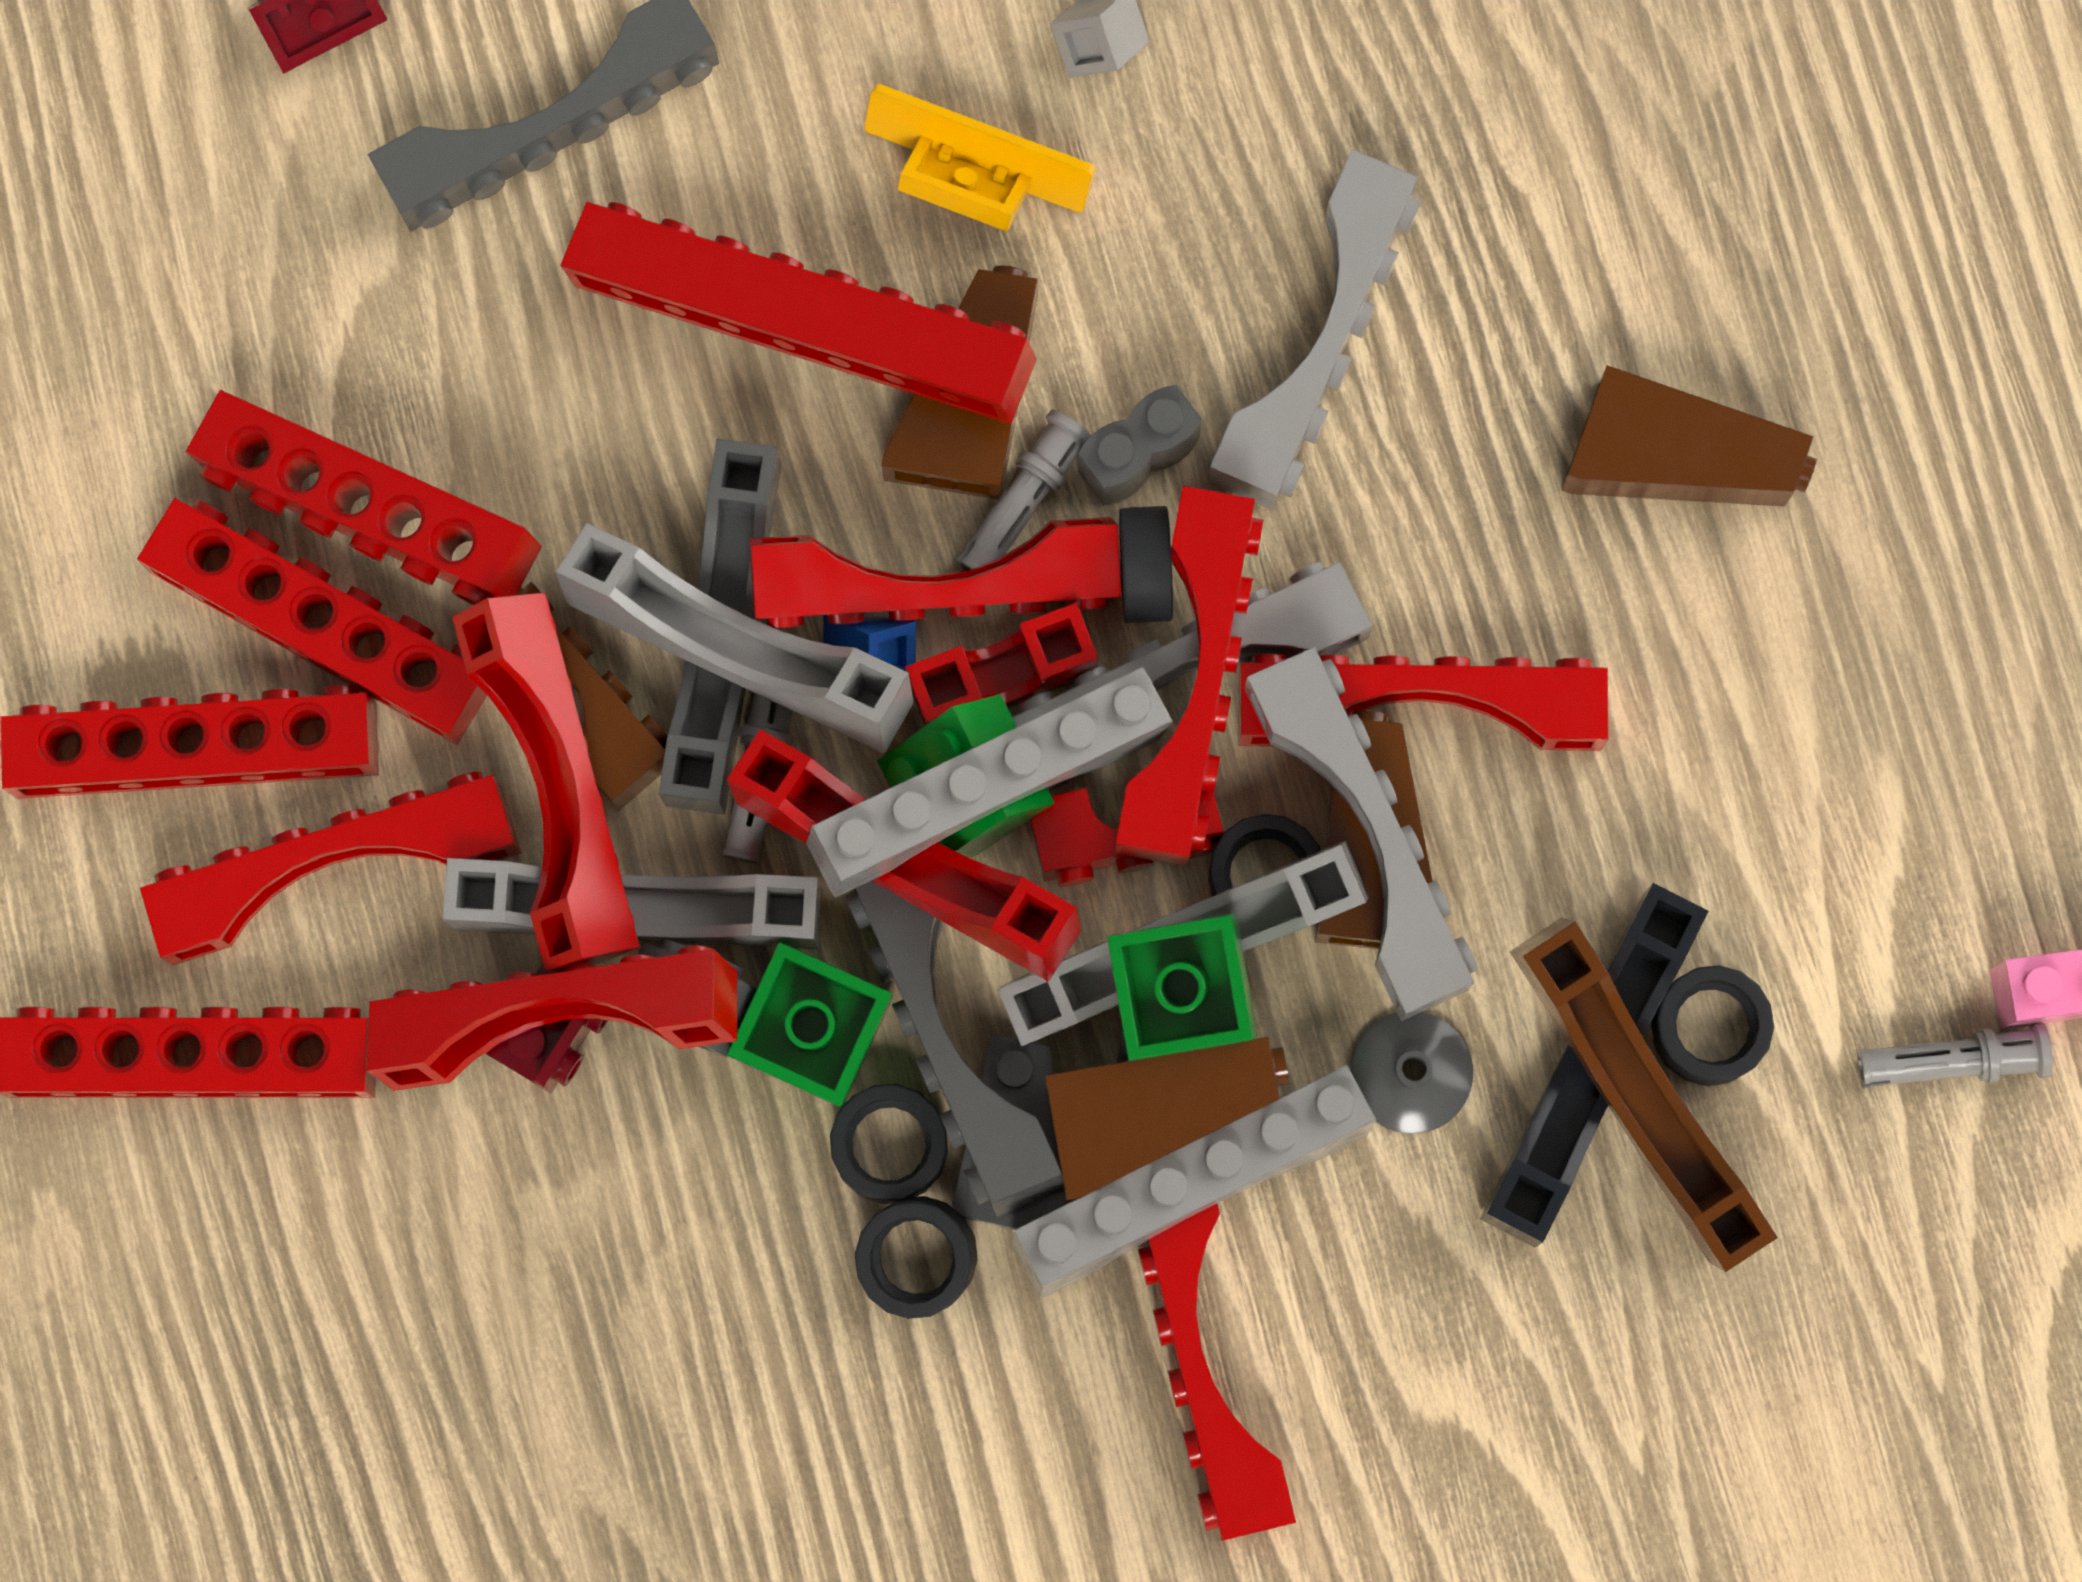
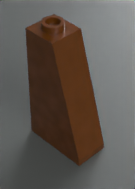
M995 266L993 271L978 269L958 309L965 312L969 316L970 321L989 327L993 321L1013 325L1025 333V338H1028L1030 343L1038 299V279L1030 278L1026 271L1012 266ZM914 394L883 454L881 467L884 481L998 500L1003 494L1017 411L1010 425Z
M1607 365L1599 381L1561 490L1578 495L1785 507L1795 490L1805 493L1817 462V458L1808 456L1814 436Z
M1354 711L1352 715L1357 714L1370 739L1371 748L1364 750L1374 772L1383 769L1396 793L1398 802L1391 805V808L1400 827L1410 825L1419 840L1424 859L1417 861L1428 884L1432 882V875L1403 725L1388 722L1389 715L1382 712ZM1331 785L1325 849L1346 840L1370 898L1362 905L1317 923L1315 943L1379 950L1382 937L1384 905L1379 866L1367 833L1350 805Z
M1267 1036L1239 1043L1046 1075L1066 1199L1081 1198L1279 1100L1278 1086L1289 1084L1283 1047L1271 1049L1269 1037Z

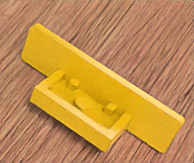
M876 84L870 94L864 127L865 131L913 150L900 174L897 190L1008 232L1027 193L1078 213L1084 210L1095 172L1093 164L885 85Z

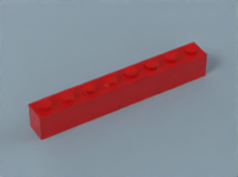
M586 202L560 264L576 288L1003 423L1012 424L1037 360L1028 338H1025V333L1017 327L1000 321L991 322L990 327L969 320L970 318L965 312L946 304H936L934 309L915 304L911 296L895 288L883 286L879 292L858 286L859 283L856 279L837 270L827 269L824 275L804 269V265L798 260L782 253L772 252L769 258L749 252L750 249L745 244L727 236L719 235L716 236L715 241L695 235L696 233L692 228L672 219H663L661 224L642 219L639 212L621 203L609 202L606 208Z

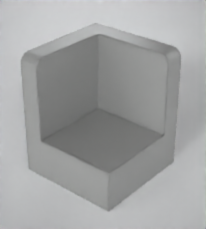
M1077 0L1050 23L1069 78L1119 70L1149 42L1136 0Z

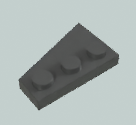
M991 1034L981 1082L1009 1104L1037 1117L1062 1174L1045 1078L1046 1075L1054 1074L1052 1047L1032 1042L1021 1046L1018 1039ZM967 1147L965 1148L952 1207L964 1216L965 1219L1016 1230L1067 1204L1065 1188L996 1217L989 1200L982 1204H977L963 1171L974 1166Z

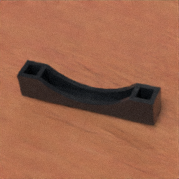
M1652 883L1643 893L1606 967L1642 1037L1680 970L1709 912L1655 883ZM1567 1044L1480 1217V1220L1534 1248L1544 1242L1608 1107L1569 1044Z

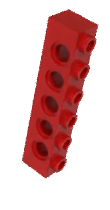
M219 390L185 451L202 467L199 476L210 484L230 493L235 485L252 492L249 496L252 502L276 515L281 516L285 508L302 515L299 520L302 525L326 538L331 539L335 531L352 538L349 544L352 548L373 560L382 562L386 554L403 562L400 567L402 571L423 583L433 585L436 578L454 585L451 592L455 596L471 605H475L487 598L517 595L542 548L539 542L523 526L223 390ZM269 450L264 462L251 468L254 458L260 452ZM319 472L316 483L309 489L301 491L304 480L309 475ZM370 495L366 507L360 512L351 514L354 503L359 498ZM421 518L420 525L413 534L401 537L402 530L409 521ZM472 541L469 553L460 560L452 561L455 549L464 542Z
M176 498L173 499L137 557V560L150 574L346 684L359 687V691L362 693H367L371 698L451 743L459 744L487 695L467 676L458 644H454L451 651H448L430 641L434 632L415 619L402 615L399 622H396L378 612L383 604L363 590L351 586L348 592L344 593L328 584L327 582L331 575L313 562L299 557L294 565L276 555L280 546L261 533L248 528L244 536L233 531L225 526L229 518L211 505L197 499L193 507ZM219 547L229 548V559L222 568L216 571L204 570V559L211 550ZM268 576L281 577V587L274 597L267 600L255 599V588L263 578ZM323 604L333 606L332 618L326 626L319 629H309L306 627V617L311 609ZM379 633L385 636L384 647L378 655L372 658L357 656L358 644L366 635ZM423 662H431L437 665L436 677L429 685L419 688L409 685V674L416 665Z
M352 685L324 687L322 689V696L299 697V692L292 689H272L263 691L262 699L245 701H238V695L232 693H211L201 696V703L178 705V700L172 697H150L141 700V707L117 709V703L89 701L80 704V711L57 713V707L27 705L20 707V715L0 716L2 789L17 799L379 776L376 704L367 693H359V687ZM313 719L325 721L326 729L320 741L308 746L299 744L298 734L306 722ZM253 723L263 724L265 733L260 744L252 749H240L238 737L242 729ZM192 727L203 728L204 738L199 748L191 753H179L178 740L181 734ZM131 731H141L143 742L138 752L130 757H119L117 747L120 739ZM71 735H80L82 746L77 756L69 761H59L57 750L62 740Z
M19 1007L17 1008V1017H0V1094L8 1098H376V1077L366 1071L369 1018H361V1009L353 1007L324 1008L323 1018H299L300 1009L292 1007L262 1008V1018H238V1009L230 1007L201 1008V1018H177V1009L169 1007H142L139 1009V1018H116V1009L107 1007L78 1008V1018H54L55 1009ZM73 1036L77 1043L75 1058L64 1067H56L52 1059V1052L56 1043L65 1037ZM126 1037H135L139 1044V1052L136 1059L126 1067H117L113 1059V1052L117 1043ZM187 1037H197L201 1046L198 1059L190 1066L178 1067L174 1058L177 1045ZM248 1037H259L262 1043L261 1057L252 1066L239 1067L235 1058L238 1045ZM309 1037H320L324 1043V1054L321 1060L314 1066L300 1067L296 1058L299 1045Z

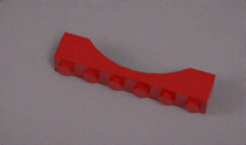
M1182 486L1171 545L1172 563L1185 585L1195 615L1199 645L1197 678L1189 705L1173 736L1153 761L1127 783L1116 839L1115 854L1188 867L1191 850L1203 852L1210 816L1198 814L1202 790L1214 792L1221 756L1209 754L1213 731L1225 733L1231 696L1220 695L1224 671L1236 673L1242 637L1230 635L1234 612L1247 614L1253 578L1241 576L1245 554L1258 555L1264 522L1263 519L1252 518L1254 498Z
M1111 517L1051 520L1028 541L996 560L973 569L933 576L895 574L863 566L833 552L811 535L749 538L753 612L755 619L767 618V625L773 628L801 626L804 624L803 616L828 615V623L832 624L859 623L864 621V612L888 611L889 619L915 620L925 617V609L949 607L950 616H978L985 614V605L1009 604V611L1014 613H1033L1046 610L1045 601L1069 600V605L1077 602L1079 609H1096L1106 606L1105 598L1121 597L1118 524Z
M546 593L487 598L452 616L467 676L491 699L510 725L526 755L537 787L543 819L544 856L539 887L530 910V916L545 973L563 970L565 966L576 963H601L640 948L635 931L634 918L628 905L619 871V861L614 852L603 811V801L598 792L590 762L587 741L581 728L573 698L572 684L567 675L560 649L556 624L551 615Z
M1260 654L1252 657V663H1241L1239 671L1238 746L1275 747L1270 744L1245 692V685L1248 676L1288 659V656ZM1319 655L1322 662L1331 659L1338 670L1345 689V693L1338 695L1347 716L1354 711L1366 710L1384 704L1422 701L1455 705L1487 715L1517 731L1539 750L1601 751L1609 740L1608 668L1592 667L1590 659L1563 658L1555 661V667H1531V660L1528 658L1504 657L1496 659L1495 666H1470L1469 658L1445 656L1434 659V665H1410L1408 657L1387 655L1375 657L1372 665L1349 664V657L1343 655Z
M761 729L727 777V782L738 806L805 844L813 825L867 800L832 775L813 758ZM938 842L890 872L871 880L1048 982L1081 932L1076 906L1022 876L1004 872L975 861Z
M480 771L465 773L447 781L448 789L427 796H425L423 790L406 792L391 798L388 801L389 808L368 815L365 809L350 810L330 819V827L308 833L307 828L287 830L272 837L273 845L250 852L247 846L231 848L213 856L215 864L191 871L189 865H182L157 873L154 876L156 883L140 887V891L160 958L171 965H176L232 947L248 922L274 896L302 877L335 863L367 856H408L447 865V858L500 861L521 854V848L500 783L493 774L483 777Z
M687 946L681 948L676 955L657 958L637 954L623 957L620 963L598 967L585 963L571 964L565 966L562 972L552 974L512 973L506 977L505 981L482 984L475 981H458L452 983L447 990L434 992L414 989L400 990L393 994V998L369 1001L366 1071L393 1091L446 1084L452 1082L474 1060L499 1043L534 1027L575 1019L597 1018L628 1023L658 1035L677 1049L737 1041V970L715 949L706 946Z
M1215 1204L1147 1240L1148 1247L1139 1248L1138 1254L1146 1285L1158 1283L1163 1303L1162 1308L1152 1310L1161 1346L1173 1344L1178 1368L1167 1371L1175 1406L1177 1408L1188 1405L1193 1430L1182 1432L1189 1464L1191 1469L1203 1467L1208 1492L1197 1494L1206 1531L1218 1529L1220 1541L1293 1524L1296 1523L1281 1460L1259 1444L1231 1413L1213 1382L1201 1348L1196 1313L1198 1276L1207 1241L1220 1215L1218 1204Z

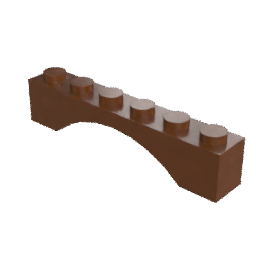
M1560 918L1511 950L1512 957L1707 1261L1727 1272L1777 1239V1235L1745 1185L1710 1141L1665 1075L1632 1020L1610 974L1576 921Z

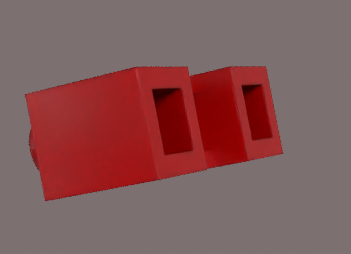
M1077 602L1020 623V628L1015 634L993 645L971 651H964L961 645L905 666V671L909 673L912 694L924 726L952 706L1001 694L1006 706L1010 707L1041 693L1050 692L1069 685L1079 675L1098 667L1099 658Z
M1087 788L1051 796L1054 804L1030 819L1044 882L1057 879L1059 887H1069L1093 880L1094 870L1117 866L1118 873H1130L1154 865L1153 860L1115 854L1118 829L1105 825L1096 817L1091 807ZM1203 790L1201 792L1198 814L1210 817L1203 852L1191 850L1189 859L1211 853L1213 851L1212 843L1218 842L1223 835V827L1214 792Z

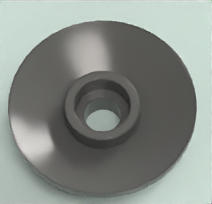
M1424 1012L1403 1021L1400 1020L1397 1013H1394L1375 1022L1358 1041L1350 1065V1071L1372 1110L1376 1122L1387 1129L1406 1134L1429 1132L1448 1123L1466 1103L1473 1082L1472 1058L1463 1038L1450 1024ZM1408 1059L1419 1060L1425 1068L1424 1077L1418 1081L1407 1079L1402 1072L1403 1063Z

